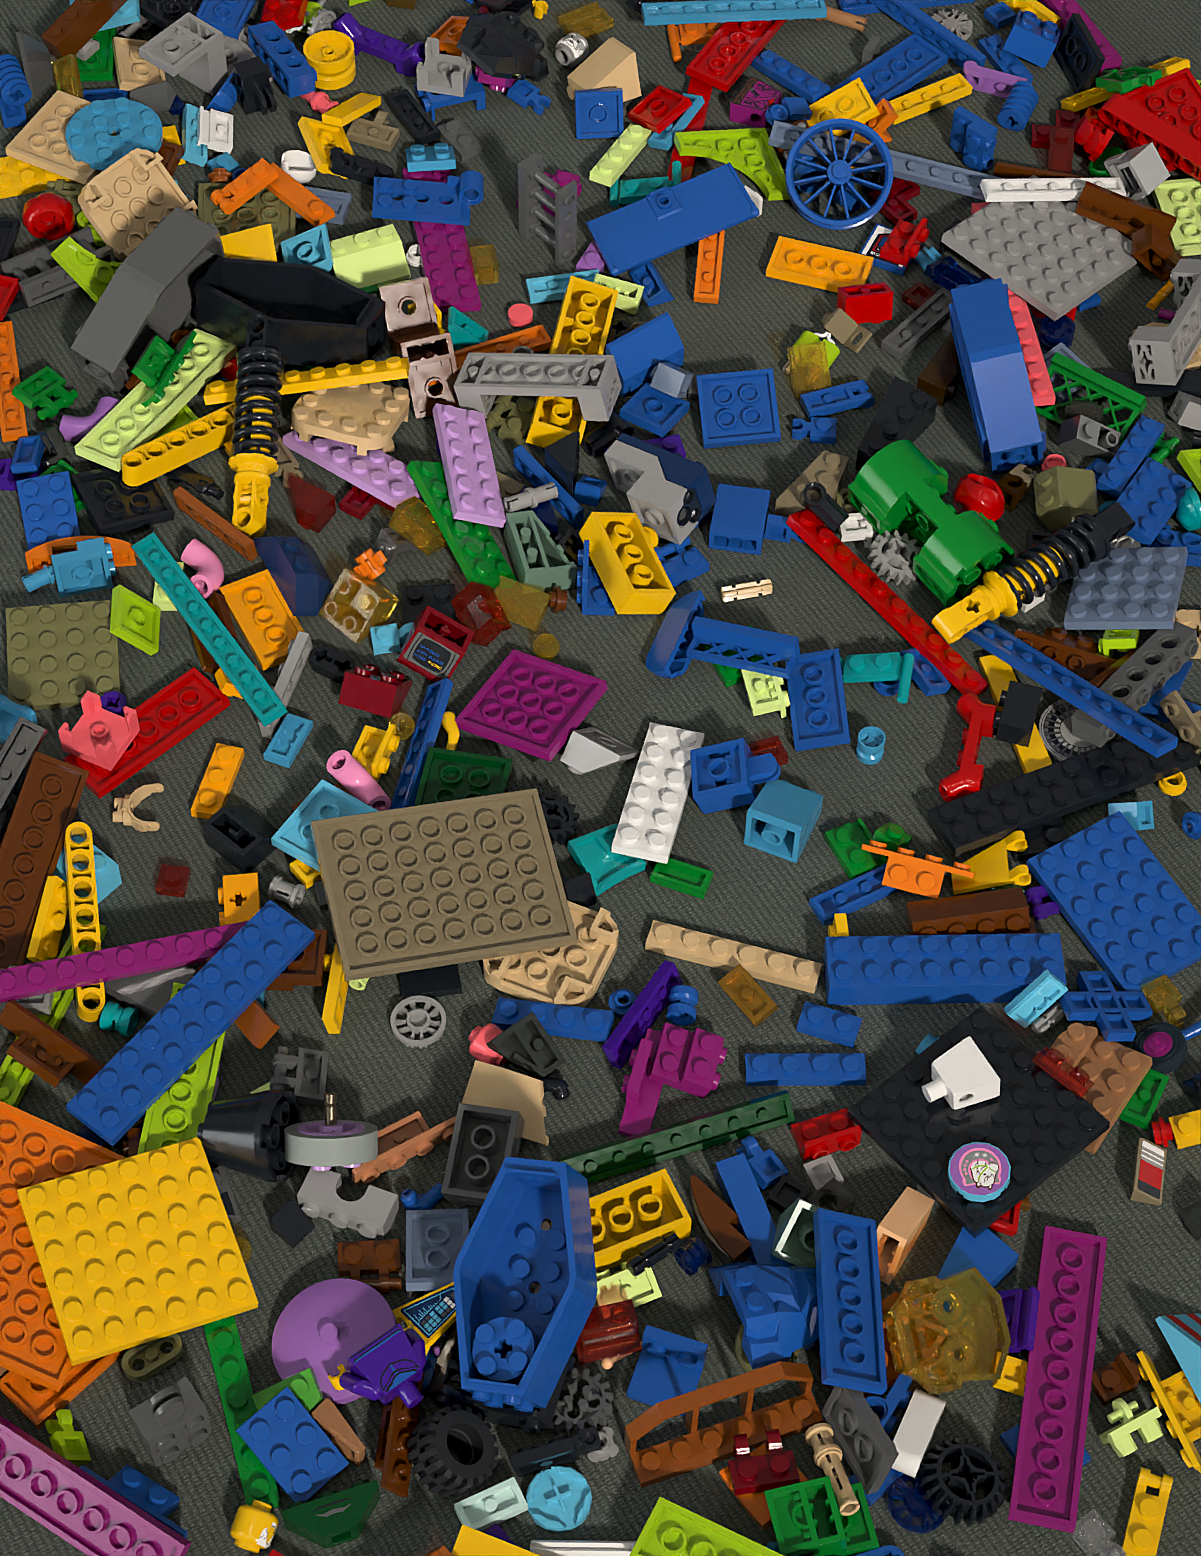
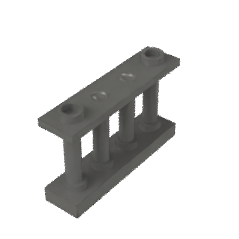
M535 152L518 163L519 236L525 241L534 235L544 239L555 248V264L559 267L566 261L573 259L577 254V182L573 180L564 187L560 186L543 173V156ZM543 185L555 194V200L543 191ZM543 204L555 212V218L543 209ZM544 222L555 230V236L544 228Z
M87 227L1 262L0 267L3 276L20 279L19 286L24 302L28 307H31L80 287L50 255L69 236L81 247L96 255L95 258L109 263L112 261L116 262L113 248L107 245L97 250L91 228Z

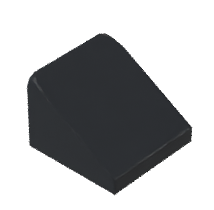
M589 872L563 881L567 901L586 908L597 903Z
M289 1200L270 1219L271 1230L292 1248L315 1228L313 1222L292 1200Z

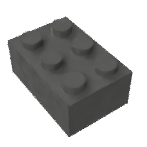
M459 1103L441 1190L442 1195L448 1202L482 1207L505 1158H518L525 1123L519 1111Z

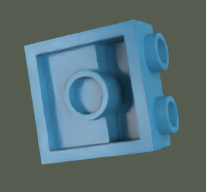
M103 537L76 542L77 551L51 555L60 598L113 587L112 576L117 575L114 561H108V559H113L110 543H104Z

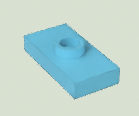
M1046 969L1003 1009L1009 1017L1022 1027L1027 1028L1067 992L1068 988L1065 983Z

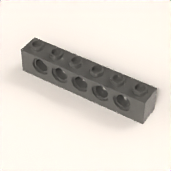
M1176 621L1173 629H1158L1099 689L1137 712L1148 703L1149 699L1158 690L1164 687L1165 683L1174 674L1180 671L1182 665L1190 657L1195 656L1199 647L1197 643V630ZM1080 709L1071 715L1073 736L1101 748L1116 735L1115 731Z

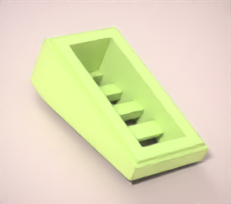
M596 273L593 283L618 290L615 307L627 313L637 315L644 286Z

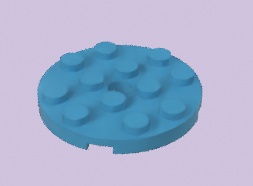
M120 97L102 101L95 100L90 105L80 109L68 122L65 136L68 150L78 162L82 160L90 164V168L104 171L134 149L139 148L152 153L158 152L163 142V128L159 116L151 108L140 102ZM113 131H115L116 134H119L116 136H111V134H113Z

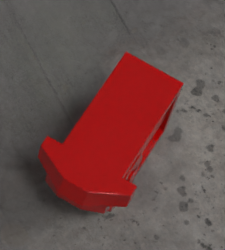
M1089 106L1077 124L1073 138L1078 144L1084 146V150L1090 154L1088 159L1096 162L1115 131L1099 119L1097 109Z

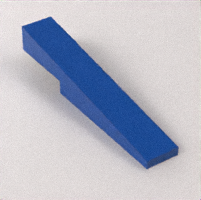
M741 1153L716 1162L714 1175L729 1207L738 1215V1232L751 1243L750 1259L752 1263L792 1266L791 1263L771 1254L776 1227L745 1154Z

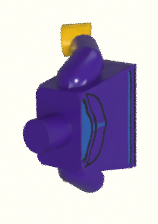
M406 1321L407 1328L405 1329L398 1323L348 1358V1370L350 1372H347L342 1364L338 1365L337 1369L340 1374L335 1377L327 1376L335 1390L346 1389L372 1401L379 1399L383 1404H387L399 1396L408 1409L417 1405L424 1397L415 1384L422 1379L423 1368L426 1364L425 1342L414 1330L412 1321Z

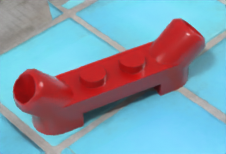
M966 693L957 701V713L969 725V729L964 728L962 745H965L964 751L959 750L957 767H960V769L940 779L939 793L946 802L980 791L983 787L984 765L976 764L982 736L993 738L995 731L993 724L996 712L998 711V705L983 703L975 693Z

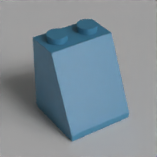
M777 779L767 782L747 811L744 844L797 863L820 816L823 796L813 790L792 785L785 780Z

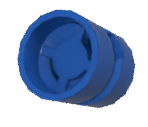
M799 153L797 156L799 159L822 166L817 157ZM794 163V181L826 175L824 172ZM826 180L798 185L797 188L803 193L815 192L825 184Z

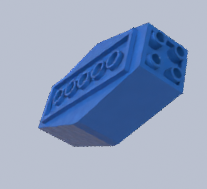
M988 278L981 283L959 285L955 289L950 290L952 302L949 304L950 324L983 461L989 462L992 475L1009 472L1020 463L1027 467L1043 464V452L1046 451L1045 431L1040 432L1023 352L1009 307L1008 284H1003L1001 278Z
M506 1157L455 1261L453 1281L461 1388L470 1392L472 1399L484 1402L483 1405L503 1408V1404L514 1406L515 1410L523 1412H533L534 1407L545 1409L596 1302L598 1288L588 1183L583 1175L565 1162ZM551 1220L552 1227L549 1230H543L542 1225L544 1221ZM536 1282L540 1283L539 1292L532 1294L531 1286ZM499 1317H514L523 1321L541 1338L519 1385L489 1381L479 1373L474 1364L472 1349L475 1332L480 1325Z

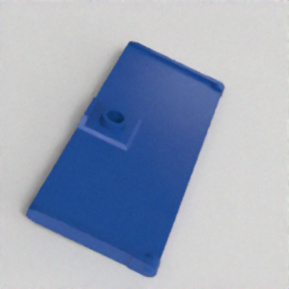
M727 163L673 187L665 186L650 192L644 199L586 222V227L601 253L610 274L614 277L755 218L760 214L731 163Z

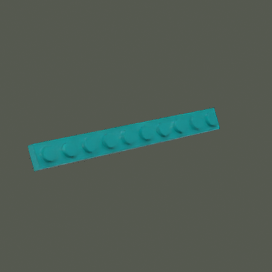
M153 532L132 545L131 547L136 556L261 724L265 727L286 714L287 709L156 534Z

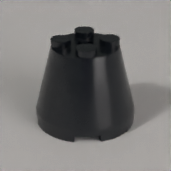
M271 1089L230 1099L211 1101L208 1105L205 1121L200 1123L197 1129V1137L203 1141L208 1163H214L266 1182L276 1183L288 1180L296 1164L285 1160L284 1129L288 1126L302 1123L299 1103L292 1091H285L283 1089Z

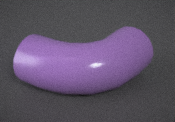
M102 397L94 413L89 416L76 417L64 414L60 422L59 431L63 434L65 441L80 442L120 401L112 397Z

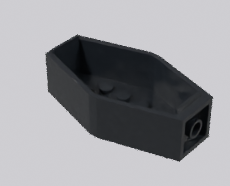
M216 257L211 265L206 267L201 278L197 279L194 284L193 291L196 294L194 313L197 315V326L243 349L246 347V325L248 320L255 314H262L279 327L278 351L285 355L286 364L333 368L343 363L349 365L361 364L363 361L373 360L385 341L386 302L314 266Z

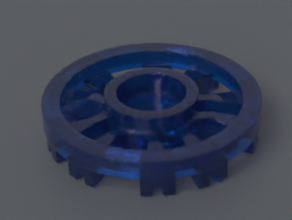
M919 1471L916 1478L906 1474L899 1476L890 1487L887 1496L888 1509L893 1519L904 1529L915 1533H927L937 1529L945 1519L942 1520V1514L940 1516L936 1512L931 1511L932 1500H923L927 1490L918 1487L919 1480L921 1481L922 1479L918 1476ZM912 1480L914 1488L908 1487L905 1481ZM896 1488H899V1489L902 1490L903 1492L907 1493V1495L904 1494V1493H902V1492H900V1491H898V1490H896ZM894 1499L903 1500L904 1505L895 1507ZM907 1510L909 1515L903 1519L900 1515ZM927 1513L934 1523H930L928 1517L926 1516ZM913 1516L921 1518L922 1526L911 1524Z

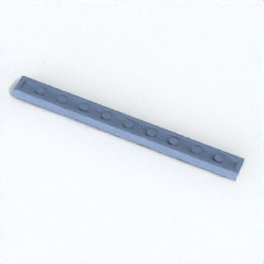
M774 120L768 145L791 151L794 143L807 128ZM821 133L812 138L811 140L825 156L834 162L829 134ZM833 135L838 160H843L849 139ZM852 140L845 161L847 163L851 162L870 144ZM808 143L799 152L821 158ZM873 147L852 166L861 168L883 162L880 154ZM889 150L893 162V177L985 200L980 187L982 179H1003ZM884 168L872 170V172L885 175Z

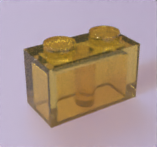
M413 496L396 506L388 524L390 528L410 541L411 544L427 556L446 547L447 542L424 502Z

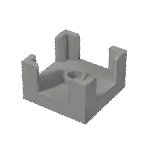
M427 37L424 65L423 62H418L416 68L417 90L464 97L474 67V61L464 52H462V57L440 54L439 39Z

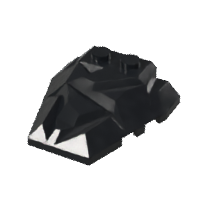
M502 11L493 14L489 12L469 17L456 46L491 77L510 79L513 74H519L517 77L519 80H524L528 76L532 81L538 82L545 79L549 74L547 59L540 54L544 48V41L538 37L539 34L536 30L524 25L516 13Z

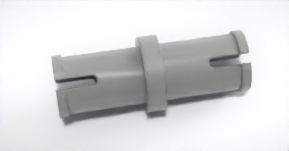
M549 482L536 488H525L522 493L505 497L503 500L504 507L508 513H513L527 507L535 508L539 503L557 498V487L552 488L555 484Z

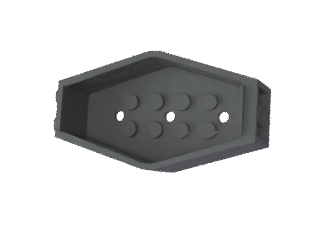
M176 207L167 217L163 216L147 238L122 262L93 311L75 333L77 338L71 346V351L81 371L121 395L126 389V383L133 374L128 366L131 360L138 361L150 340L156 335L166 344L171 342L173 333L181 329L196 304V294L193 291L195 281L201 278L206 267L211 265L216 257H225L219 230L215 225L210 222L204 223L192 211H184L179 207Z

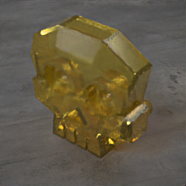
M971 1267L940 1279L936 1276H929L905 1281L899 1299L888 1313L883 1314L885 1327L888 1331V1341L891 1344L890 1350L893 1355L895 1373L903 1374L917 1381L929 1394H940L961 1389L962 1381L1000 1379L1011 1338L1002 1298L975 1267ZM945 1301H947L950 1304V1309L948 1312H946L943 1308V1304ZM956 1349H958L961 1354L959 1360H956L954 1357V1351Z

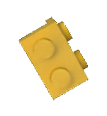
M390 723L387 731L365 725L352 753V756L369 772L377 783L382 773H387L390 765L389 757L392 752L397 751L400 736H397L396 725Z

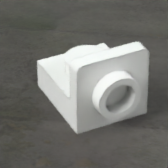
M849 513V517L838 527L840 540L842 542L863 540L865 548H869L872 538H876V531L860 513Z

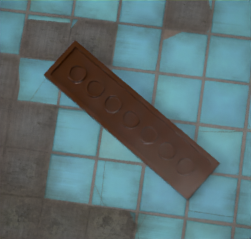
M38 751L35 752L29 763L0 844V969H7L9 966H22L33 934L47 876H53L64 846L66 829L72 823L89 774L87 770Z

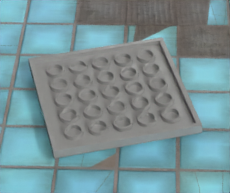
M1032 175V176L1029 177L1028 179L1039 178V177H1037L1036 175ZM1074 201L991 202L945 232L941 240L945 245L992 278H1001L1003 284H1008V289L1054 321L1139 263L1132 255V241L1116 229L1076 214V203Z

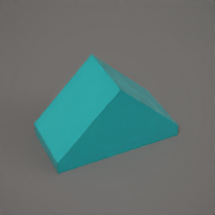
M451 306L449 308L448 332L451 335L454 351L488 341V330L455 307Z

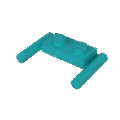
M674 161L672 163V181H669V177L666 176L622 180L621 185H619V177L610 187L609 205L617 207L619 204H632L646 198L650 192L657 189L680 184L681 162Z
M899 652L846 655V659L840 657L843 682L858 683L900 680L897 701L902 704L907 703L915 657L910 653L900 656Z

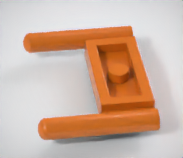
M724 23L668 25L667 32L673 61L679 63L682 60L679 43L681 45L707 44Z

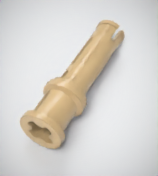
M815 1424L805 1432L806 1443L812 1446L815 1464L823 1469L825 1476L830 1477L841 1515H852L859 1510L860 1504L855 1497L841 1463L842 1450L835 1444L833 1429L829 1424ZM820 1433L822 1438L819 1439L817 1434ZM837 1477L839 1478L841 1485L843 1487V1489L841 1490L836 1480Z

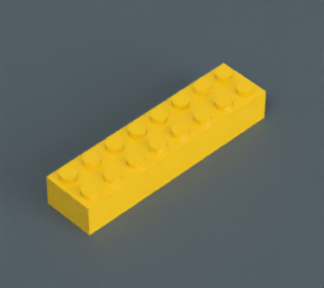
M571 276L563 296L549 354L603 355L618 290ZM537 396L526 443L546 448L573 432H580L581 443L587 421L583 419L578 397Z

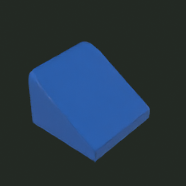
M584 475L576 482L573 498L576 502L598 506L607 487V482Z

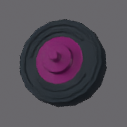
M1156 1022L1147 1025L1139 1031L1134 1039L1132 1049L1152 1057L1150 1069L1166 1074L1174 1071L1183 1063L1188 1047L1183 1033L1176 1026L1167 1022Z

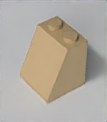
M614 37L604 42L567 76V93L569 98L574 101V90L622 88L623 102L641 96L636 54L632 49Z

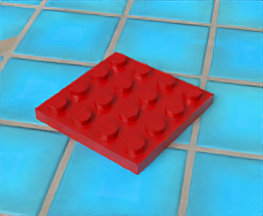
M1188 67L1156 80L1155 84L1151 87L1145 85L1122 95L1201 143V87ZM1119 133L1129 150L1141 146ZM1162 159L1168 172L1178 169L1174 165Z

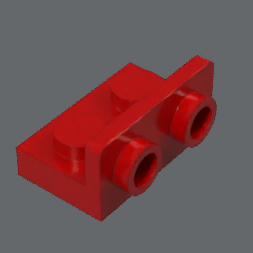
M923 217L919 225L899 219L880 250V258L907 267L910 260L917 257L921 242L925 243L930 231L927 228L928 219Z
M848 1108L802 1121L790 1127V1132L803 1162L810 1159L816 1160L839 1150H852L860 1144L862 1135L860 1125L855 1126L853 1120L848 1117Z

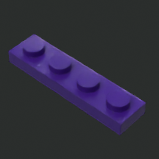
M664 960L602 1046L611 1066L619 1069L623 1067L630 1057L632 1050L638 1046L641 1039L647 1033V1029H650L668 1004L670 989L683 983L673 962Z

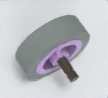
M337 1093L324 1094V1103L326 1104L324 1106L325 1120L297 1123L284 1129L285 1160L294 1164L312 1166L313 1170H330L332 1166L355 1168L360 1167L361 1163L372 1161L378 1157L377 1126L362 1121L337 1120Z

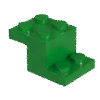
M829 1476L764 1491L779 1553L784 1556H797L811 1552L812 1556H853L879 1548L862 1482L851 1484L860 1508L856 1513L849 1516L841 1515Z

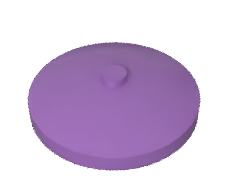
M343 1278L318 1282L296 1295L279 1316L272 1337V1357L275 1368L282 1380L311 1368L314 1370L324 1400L328 1397L334 1405L355 1401L362 1396L346 1389L335 1390L327 1376H338L340 1372L337 1366L340 1364L345 1367L347 1372H350L348 1370V1358L397 1325L396 1317L384 1297L377 1290L363 1282Z

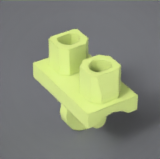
M1117 1398L1112 1402L1114 1412L1108 1414L1107 1418L1111 1424L1118 1420L1121 1423L1098 1435L1102 1444L1110 1443L1119 1458L1125 1457L1138 1449L1130 1435L1131 1432L1138 1430L1144 1444L1163 1436L1156 1419L1162 1416L1157 1406L1151 1410L1145 1409L1133 1416V1412L1139 1409L1137 1402L1132 1401L1127 1404L1122 1398Z

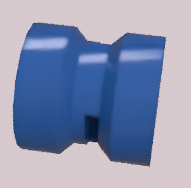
M677 985L670 989L669 1001L671 1005L668 1007L666 1017L669 1022L675 1025L689 1026L696 1021L697 1011L694 1007L698 1004L699 993L695 988Z

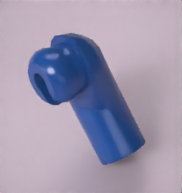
M436 1183L425 1194H416L412 1189L404 1190L400 1195L402 1206L406 1210H431L444 1198L441 1193L442 1185Z

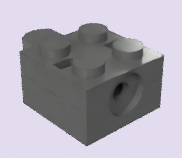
M186 1376L129 1410L136 1437L155 1467L162 1463L172 1462L179 1456L181 1451L191 1445L197 1446L207 1439L208 1434L212 1433L206 1406Z

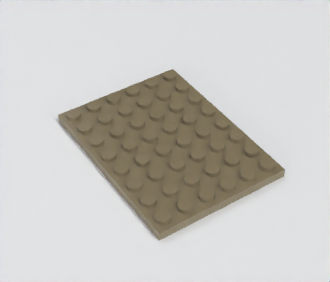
M537 788L311 821L310 829L345 982L576 945L577 943L574 924Z

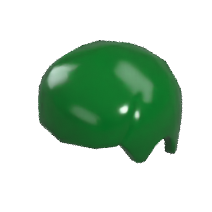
M1105 147L1096 162L1091 161L1088 166L1093 178H1112L1103 162L1109 157L1124 153L1123 149Z

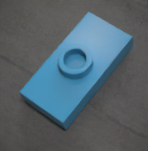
M287 712L263 754L264 760L290 768L313 728V721Z

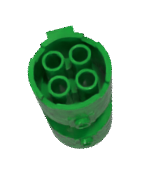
M895 441L879 450L861 468L854 482L848 485V501L879 535H882L885 531L893 534L895 530H898L899 534L906 532L912 540H917L916 544L922 547L918 555L913 557V572L947 608L951 604L954 605L972 594L973 588L983 585L982 578L986 572L994 571L998 566L1006 564L1009 559L1014 558L1015 553L1011 546L998 534V527L992 519H987L982 513L973 510L957 515L956 510L951 504H945L942 498L945 492H947L948 474L942 466H937L932 459L929 460L912 441Z

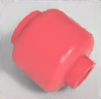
M488 1023L483 1027L478 1025L468 1038L471 1041L469 1046L470 1054L478 1061L497 1065L498 1067L504 1065L507 1059L486 1045V1043L504 1031L493 1023Z

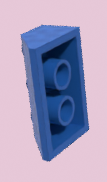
M667 312L606 345V355H614L622 386L619 394L625 398L632 393H636L646 382L650 384L652 382L651 373L659 362H669L678 367L683 365L684 346Z

